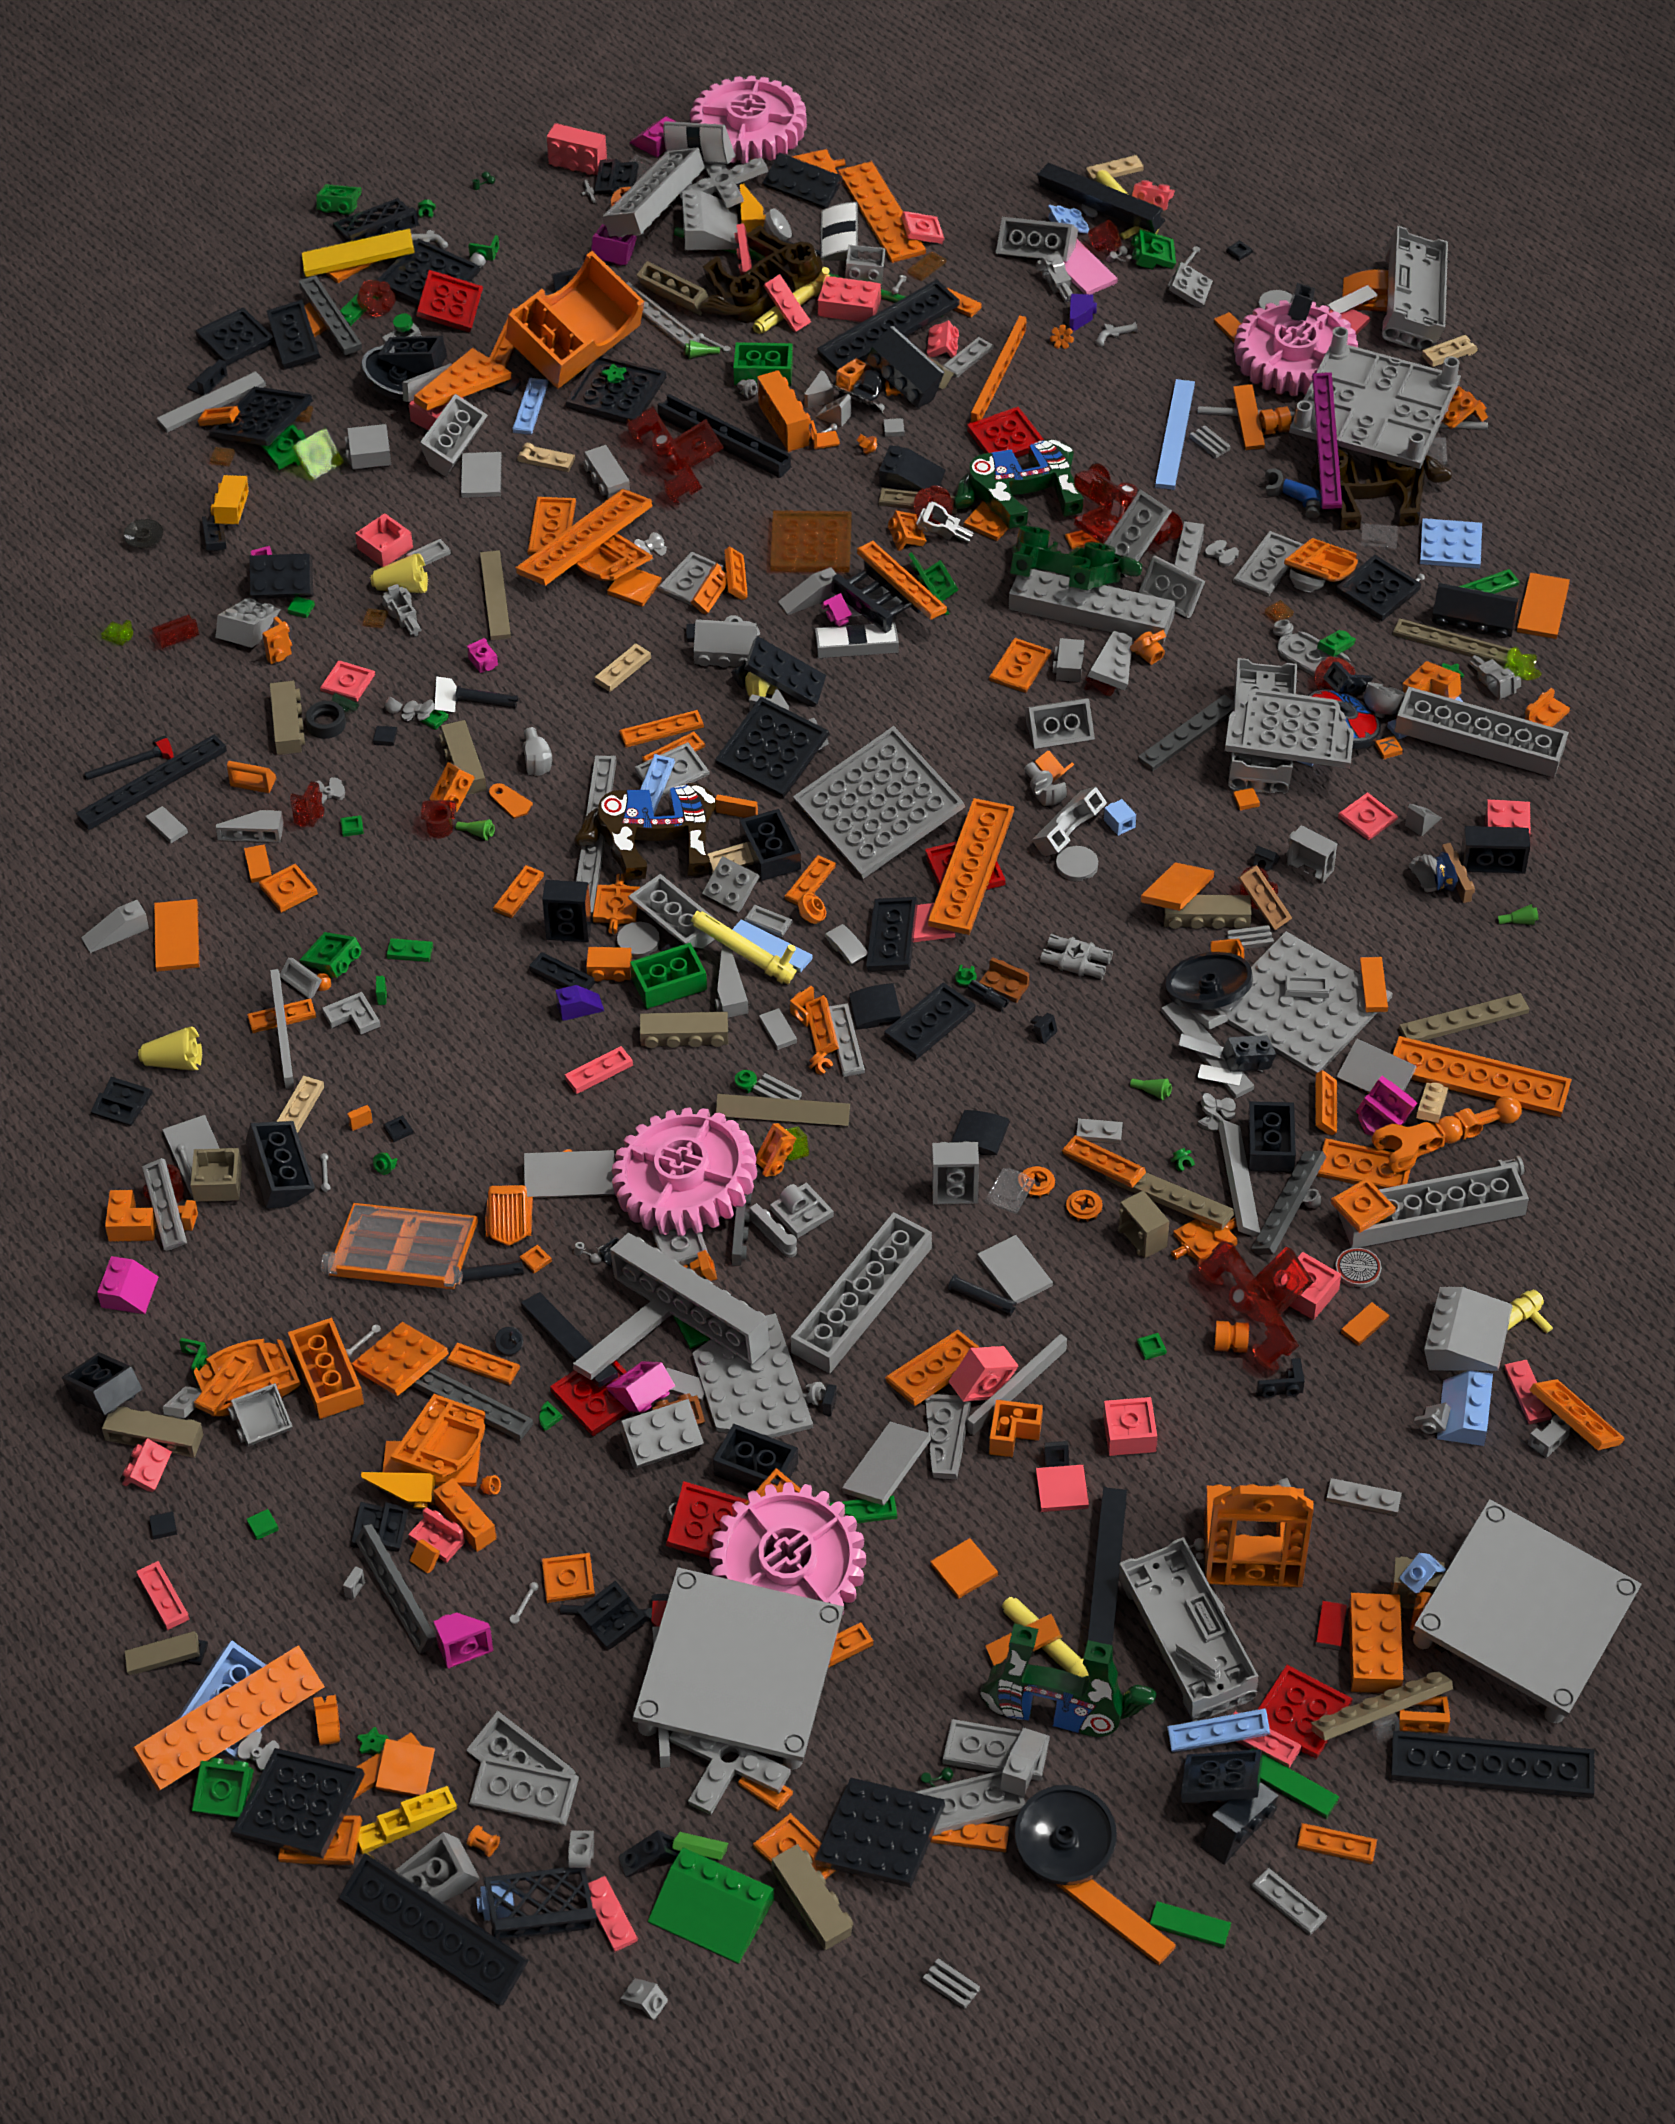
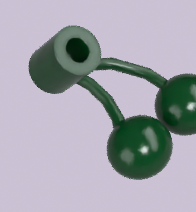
M489 172L481 174V178L486 179L485 182L480 183L479 179L472 180L473 190H479L480 185L485 183H495V178L490 176Z
M946 1767L937 1778H931V1775L925 1772L920 1775V1780L923 1783L929 1782L932 1787H936L931 1781L941 1778L945 1781H950L953 1778V1771Z

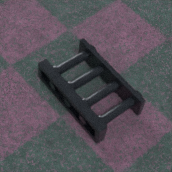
M865 560L864 570L849 579L843 578L838 573L832 576L831 592L835 595L841 593L849 606L885 633L892 630V617L910 607L917 613L921 612ZM868 576L875 581L861 590L854 586ZM880 587H884L889 591L875 600L867 596ZM894 597L902 601L890 610H885L881 607V605Z

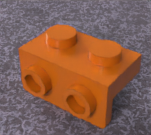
M277 616L273 618L274 627L262 633L266 658L271 665L275 662L283 661L285 657L292 654V643L288 635L290 629L285 621L282 622Z
M778 1123L772 1124L756 1156V1163L764 1169L762 1174L765 1177L776 1176L783 1170L784 1162L792 1152L793 1144L797 1139Z

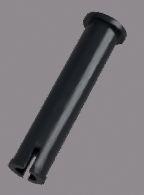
M458 685L455 700L457 702L464 700L516 708L518 695L466 689Z
M522 1260L461 1268L456 1285H458V1282L523 1275V1268H520L523 1267ZM453 1267V1268H454V1276H455V1275H457V1273H456V1267Z
M957 1274L952 1276L948 1285V1291L954 1290L1010 1316L1017 1305L1015 1301L1013 1302L958 1278Z

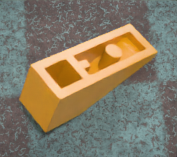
M740 184V193L744 202H741V224L744 223L747 233L759 225L764 228L766 215H763L762 205L744 184Z
M361 1472V1477L364 1481L410 1505H414L415 1509H425L426 1507L428 1508V1505H434L433 1490H435L436 1477L431 1473Z

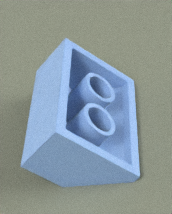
M1466 1371L1443 1380L1441 1403H1447L1451 1410L1446 1430L1437 1432V1439L1484 1446L1488 1426L1493 1373Z

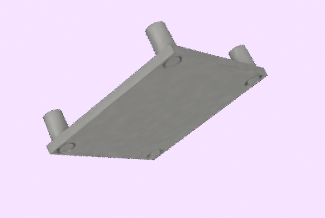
M1344 327L1334 328L1331 344L1317 373L1332 372L1337 445L1420 469L1461 378L1458 375L1459 360L1455 357H1447L1444 359L1443 369L1438 370L1347 345L1348 330ZM1311 383L1303 401L1297 403L1295 418L1290 426L1289 433L1317 440L1313 383Z
M1489 1500L1412 1629L1416 1631L1413 1636V1642L1420 1649L1429 1648L1433 1642L1439 1644L1546 1705L1545 1718L1551 1723H1559L1564 1717L1569 1715L1642 1584L1498 1503Z
M677 1567L633 1716V1721L638 1722L639 1732L645 1736H651L657 1732L659 1727L783 1757V1765L791 1770L799 1768L806 1753L844 1606Z

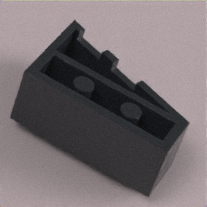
M1260 1782L1258 1798L1229 1800L1212 1815L1200 1848L1225 1865L1247 1839L1260 1828L1266 1818L1270 1819L1277 1810L1275 1804L1279 1795Z

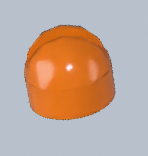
M324 973L316 975L322 979L318 990H328L331 987L330 977Z
M486 1476L481 1481L480 1488L483 1493L488 1495L499 1493L501 1482L498 1476Z

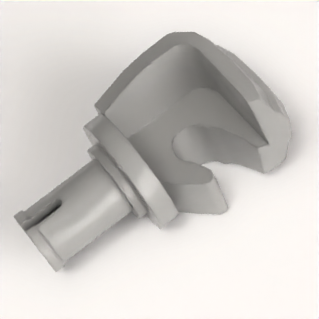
M529 727L524 731L526 741L522 747L525 755L526 770L528 775L540 776L550 771L552 753L548 743L543 738L538 737L536 729Z
M1033 762L1025 766L1024 772L1032 779L1030 787L1033 794L1043 806H1054L1066 797L1067 789L1065 782L1053 785V775L1049 771H1040Z

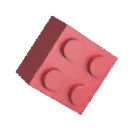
M1488 799L1485 812V827L1529 828L1530 836V802Z

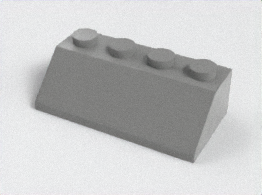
M1002 217L996 254L1037 259L1060 254L1062 260L1067 262L1076 246L1078 228L1073 224Z
M455 394L419 444L429 466L446 477L480 430L488 415Z
M661 874L628 896L629 900L681 943L687 944L691 942L693 947L704 948L715 940L693 926L694 923L691 922L697 910L699 912L703 911L708 915L710 914Z

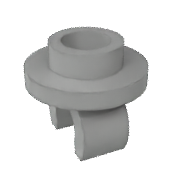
M752 379L741 380L737 384V387L743 388L740 394H743L746 398L751 399L757 393V384Z
M821 1382L807 1384L806 1388L809 1393H803L802 1397L805 1398L806 1403L821 1405L826 1391L824 1385Z

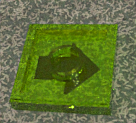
M326 428L292 446L311 481L344 463Z

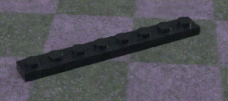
M214 734L76 813L77 819L88 830H91L227 751L226 745Z

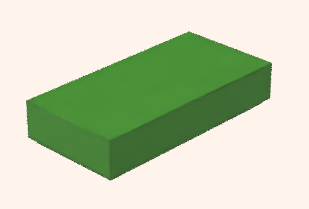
M679 1832L674 1839L672 1849L681 1851L684 1847L701 1856L722 1860L727 1851L728 1843Z

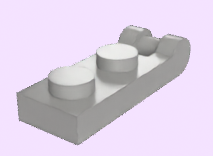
M757 1203L751 1206L750 1220L786 1257H794L797 1254V1238L792 1234H787L780 1223H776L766 1209H762Z

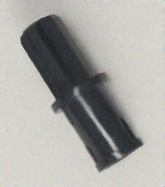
M972 980L968 985V990L983 998L984 1003L988 1002L1000 1011H1003V1007L1006 1008L1009 1004V999L994 991L993 987L987 988L976 980Z

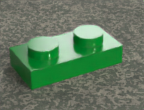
M1338 630L1320 640L1317 649L1335 657L1351 648L1355 644L1356 639L1350 636L1348 632Z
M390 938L387 959L430 962L433 942Z

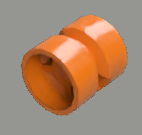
M1287 406L1275 408V411L1267 409L1259 412L1261 428L1265 429V432H1262L1263 435L1274 434L1276 430L1279 433L1290 431L1292 418Z
M1216 1321L1214 1351L1227 1352L1232 1348L1234 1352L1247 1353L1249 1323L1236 1322L1234 1325H1231L1229 1321Z

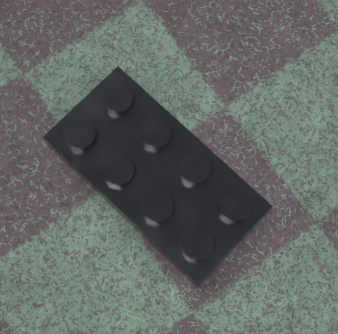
M779 152L762 183L764 186L826 209L841 185L843 177Z
M302 300L266 311L284 369L321 358Z
M759 636L753 640L744 668L811 707H815L818 704L826 678L824 673Z
M917 897L879 898L874 900L866 964L868 972L910 970L918 906Z
M943 982L886 1029L884 1037L917 1060L975 1011L976 1005Z

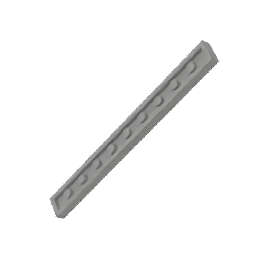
M595 756L586 816L598 807L601 798L605 794L612 791L617 762L616 756ZM601 833L593 846L581 847L576 880L588 882L591 918H593L605 844V838Z

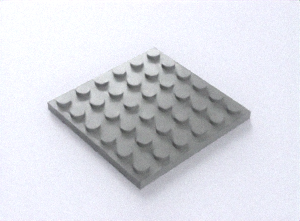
M894 726L793 796L800 808L863 879L965 808V804Z
M1287 931L1251 967L1253 984L1250 990L1236 1002L1219 1008L1227 1014L1228 1021L1226 1023L1248 1036L1267 1035L1276 1053L1315 1076L1316 1073L1324 1070L1378 1013L1365 1012L1361 974ZM1285 975L1329 976V998L1285 996ZM1386 990L1388 1002L1392 998L1393 993Z

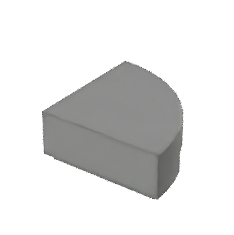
M1215 1112L1214 1116L1207 1115L1198 1121V1125L1205 1130L1217 1132L1219 1131L1218 1123L1225 1119Z

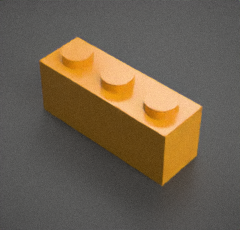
M223 476L222 482L218 484V493H215V503L211 504V515L214 516L216 524H239L249 491L247 476Z

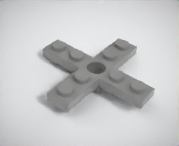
M762 157L752 159L743 165H737L730 170H727L724 164L703 163L710 178H704L695 184L688 185L684 191L696 190L707 194L717 192L719 198L721 197L726 207L729 208L744 202L736 184L768 172L767 165ZM680 193L679 197L682 201V193Z
M675 1731L669 1737L671 1743L711 1761L688 1800L689 1805L709 1815H712L734 1775L738 1774L779 1794L791 1774L789 1768L746 1748ZM728 1752H735L739 1755L738 1759L731 1763L721 1760L723 1755Z

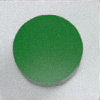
M399 314L393 320L394 327L398 332H406L413 326L411 316L408 314Z

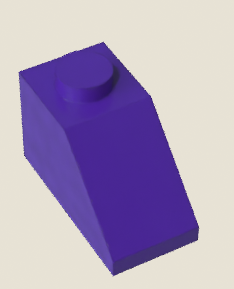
M1071 294L1070 328L1074 332L1092 321L1093 314L1097 312V302H1093L1092 294Z
M578 985L555 990L557 1007L562 1021L604 1011L598 993Z

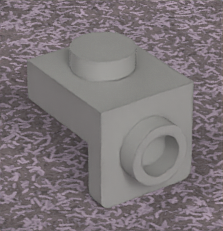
M636 1978L621 1997L623 2003L644 2010L647 2016L653 2020L656 2019L668 2001L657 1984Z

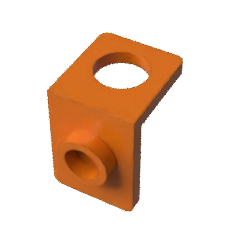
M811 421L810 432L814 449L840 445L836 431L817 433L814 421Z
M1050 751L1045 752L1034 762L1041 771L1046 770L1053 775V782L1074 765L1071 763L1064 769Z
M1239 938L1211 941L1210 943L1211 952H1227L1244 958V947Z
M812 986L797 993L790 1000V1013L806 1027L809 1026V1013L803 1007L805 1003L814 1000V988Z

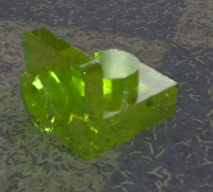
M126 620L122 625L112 621L102 632V638L123 646L133 636L131 621Z
M798 1126L786 1129L797 1138L793 1144V1150L787 1156V1159L791 1161L809 1156L807 1135Z

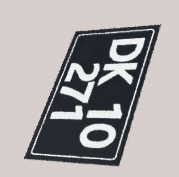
M830 384L840 394H849L852 399L882 411L874 402Z

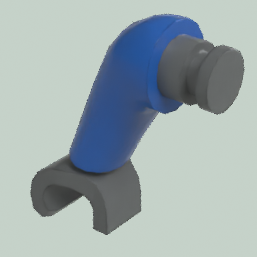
M1272 468L1266 471L1264 474L1265 479L1274 484L1266 485L1267 496H1278L1284 493L1302 502L1306 508L1305 515L1308 518H1318L1320 516V508H1322L1320 491L1289 479L1284 481L1283 474L1278 469Z

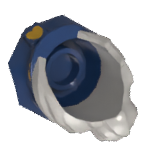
M1441 852L1438 857L1434 858L1431 855L1424 854L1423 856L1413 858L1409 863V868L1419 879L1421 887L1424 888L1425 892L1438 891L1440 889L1454 891L1458 878L1448 853Z

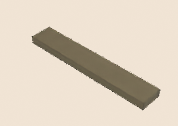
M500 550L480 552L491 640L511 638Z
M1400 618L1393 631V635L1471 657L1476 655L1485 661L1493 659L1497 664L1510 667L1516 652L1514 649Z
M717 1094L716 1113H722L725 1117L849 1126L850 1103Z

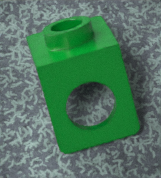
M498 235L494 236L490 246L469 243V257L471 258L474 253H478L485 260L494 261L499 250Z
M180 1338L181 1351L196 1355L191 1366L193 1378L196 1379L193 1371L196 1368L200 1371L207 1363L208 1353L206 1344ZM186 1345L196 1347L197 1351L189 1349Z

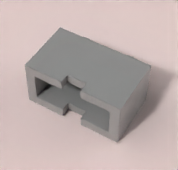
M1060 638L1059 646H1055L1054 658L1058 659V661L1053 662V673H1056V680L1081 682L1084 640Z

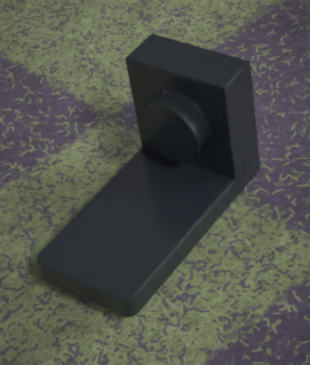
M1333 662L1323 677L1337 693L1350 694L1365 692L1368 682H1371L1373 679L1370 675H1351L1339 662Z
M1301 1358L1291 1359L1290 1368L1286 1369L1287 1379L1257 1381L1256 1396L1272 1398L1275 1395L1286 1394L1287 1396H1296L1299 1393H1303L1305 1380Z
M657 1830L620 1854L619 1860L625 1876L631 1877L659 1858L674 1863L680 1853L672 1849L675 1838Z

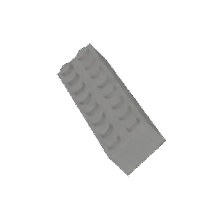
M699 148L667 151L603 215L609 236L624 237L629 234H633V236L642 234L652 224L651 222L659 217L660 213L667 209L668 205L705 168Z
M1034 569L1030 577L1017 575L1009 593L1010 610L1107 632L1125 633L1129 637L1138 638L1148 631L1155 634L1164 630L1167 636L1175 612V601L1106 585L1095 587L1088 591L1069 587L1070 577ZM1166 637L1159 640L1158 642L1160 644H1164Z
M1409 686L1397 715L1394 732L1550 777H1555L1569 733Z
M1513 1163L1379 1189L1396 1207L1395 1213L1361 1233L1339 1211L1338 1214L1351 1248H1359L1526 1215L1529 1198Z
M893 1212L791 1336V1353L830 1374L932 1249V1232Z
M627 1233L610 1249L615 1279L649 1301L657 1297L672 1308L670 1314L750 1364H753L770 1348L767 1317L762 1312L755 1311L744 1301H739L731 1296L728 1291L721 1290L713 1285L710 1280L698 1276L692 1269L685 1268L674 1258L664 1255L658 1248H653L646 1244L640 1237Z

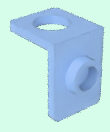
M1419 1553L1402 1573L1400 1579L1413 1592L1419 1593L1435 1572L1444 1573L1446 1569L1430 1554Z

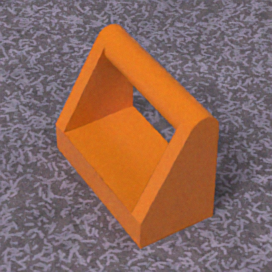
M228 761L227 763L230 786L270 793L276 781V774L269 768Z
M1435 1696L1415 1704L1442 1706V1713L1405 1711L1404 1709L1397 1711L1398 1731L1448 1733L1450 1712L1447 1697Z

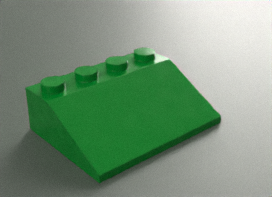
M683 1847L667 1875L648 1923L739 1964L774 1902V1890L766 1884Z

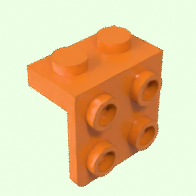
M1458 386L1442 423L1448 428L1453 429L1470 414H1473L1483 422L1488 418L1484 411L1486 407L1480 400H1476L1469 391L1466 392Z

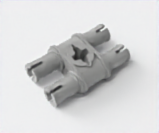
M1051 934L1047 947L1064 952L1060 954L1044 949L1040 962L1057 966L1060 971L1066 970L1076 973L1078 976H1084L1085 974L1103 979L1106 966L1088 962V960L1091 961L1092 959L1110 964L1113 951L1095 947V944L1092 942L1086 943L1075 940L1074 937L1067 939Z

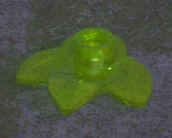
M1517 646L1508 651L1507 663L1504 669H1510L1515 676L1525 680H1534L1542 675L1538 669L1534 668L1537 655L1521 654Z

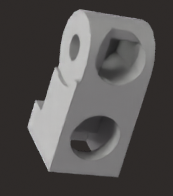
M1555 1415L1551 1419V1423L1542 1432L1536 1428L1530 1433L1528 1445L1547 1458L1568 1438L1571 1427L1558 1415Z
M571 1831L569 1868H590L591 1859L594 1857V1831Z

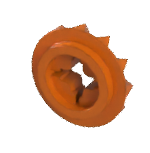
M1035 1166L1027 1168L1019 1177V1186L1022 1188L1023 1193H1028L1030 1197L1038 1195L1041 1198L1044 1194L1049 1195L1050 1191L1054 1189V1175L1044 1167ZM1035 1177L1040 1182L1039 1187L1034 1183Z
M1079 1190L1068 1197L1066 1210L1069 1211L1070 1217L1074 1216L1078 1221L1086 1219L1088 1222L1090 1218L1096 1219L1098 1214L1102 1212V1200L1092 1191ZM1087 1200L1088 1207L1085 1210H1081V1205Z

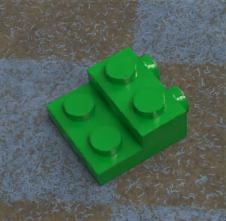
M325 184L316 195L317 209L325 213L339 211L341 214H351L357 208V199L361 195V187Z
M1141 229L1136 236H1133L1131 246L1135 249L1132 253V258L1136 259V265L1153 269L1156 264L1162 267L1174 268L1176 265L1174 239Z
M294 424L287 427L269 446L261 445L262 449L279 470L293 462L299 466L312 458L306 447L311 441H307L301 429L298 430Z
M324 932L302 956L300 962L304 967L315 968L320 973L327 974L329 977L338 978L342 973L347 972L348 966L352 961L360 957L362 949L356 937Z
M210 1757L209 1762L201 1761L192 1811L239 1818L246 1805L247 1794L250 1795L254 1769L248 1767L249 1763L234 1761L233 1765L224 1764L223 1759Z

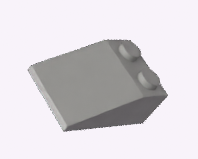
M442 1832L395 1870L441 1902L463 1893L480 1879L459 1838Z

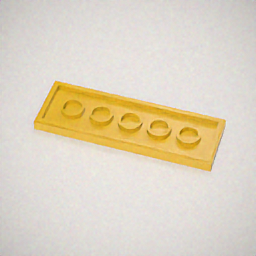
M410 229L302 252L305 276L309 277L415 252Z

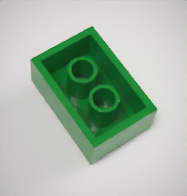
M736 342L734 385H737L741 380L752 379L758 386V376L779 370L782 377H786L788 386H791L793 343Z
M691 942L630 962L631 979L646 1009L707 990L706 971Z

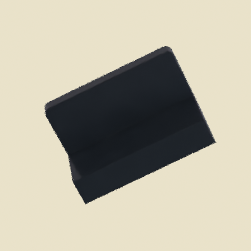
M219 359L212 367L208 366L187 389L202 396L209 394L228 375L226 362Z

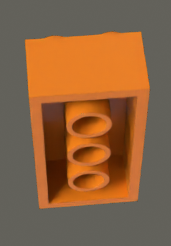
M779 370L758 376V405L786 450L790 452L809 446V439L811 438L809 424H811L809 414L804 412L801 401L796 399L794 390L789 388L786 377H782Z
M332 1318L288 1332L291 1350L319 1419L364 1404L361 1386Z
M1351 1593L1349 1602L1351 1692L1384 1693L1389 1689L1401 1687L1403 1685L1400 1595Z

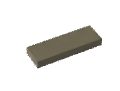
M195 1631L125 1651L126 1667L129 1675L200 1656L198 1635Z

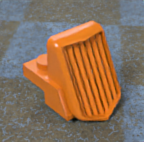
M526 1186L489 1187L485 1215L486 1237L490 1236L493 1240L510 1246L526 1236H531L533 1197H527Z

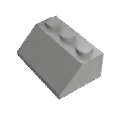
M696 619L694 664L701 666L738 667L744 661H747L753 640L757 637L756 623Z
M1089 698L1024 708L1027 727L1034 749L1095 739Z

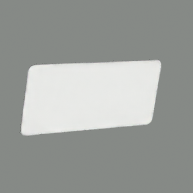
M1203 1064L1200 1066L1198 1078L1233 1085H1240L1242 1072H1230L1229 1069Z

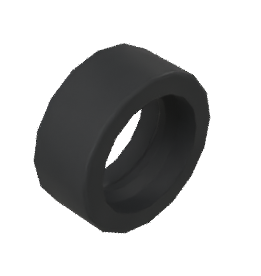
M332 701L315 703L306 712L307 728L313 736L320 739L336 737L343 732L346 726L343 708L338 703ZM322 715H334L337 717L336 721L327 725H320L314 722L316 718Z

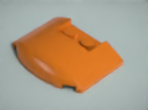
M1366 270L1354 273L1343 279V297L1367 285L1378 295L1352 309L1387 311L1389 270Z
M616 533L575 565L586 575L594 579L611 581L653 559V557L645 550Z
M1311 538L1284 560V564L1327 581L1338 582L1348 577L1355 570L1358 559H1356L1357 554Z
M257 1339L229 1346L207 1358V1363L200 1371L197 1368L193 1371L202 1392L233 1352L253 1360L254 1366L215 1416L230 1415L228 1408L231 1407V1400L274 1383L281 1398L301 1385L282 1340L276 1339L277 1344L265 1343L264 1339Z
M434 1394L391 1455V1460L441 1478L454 1473L466 1464L478 1449L485 1432V1411Z

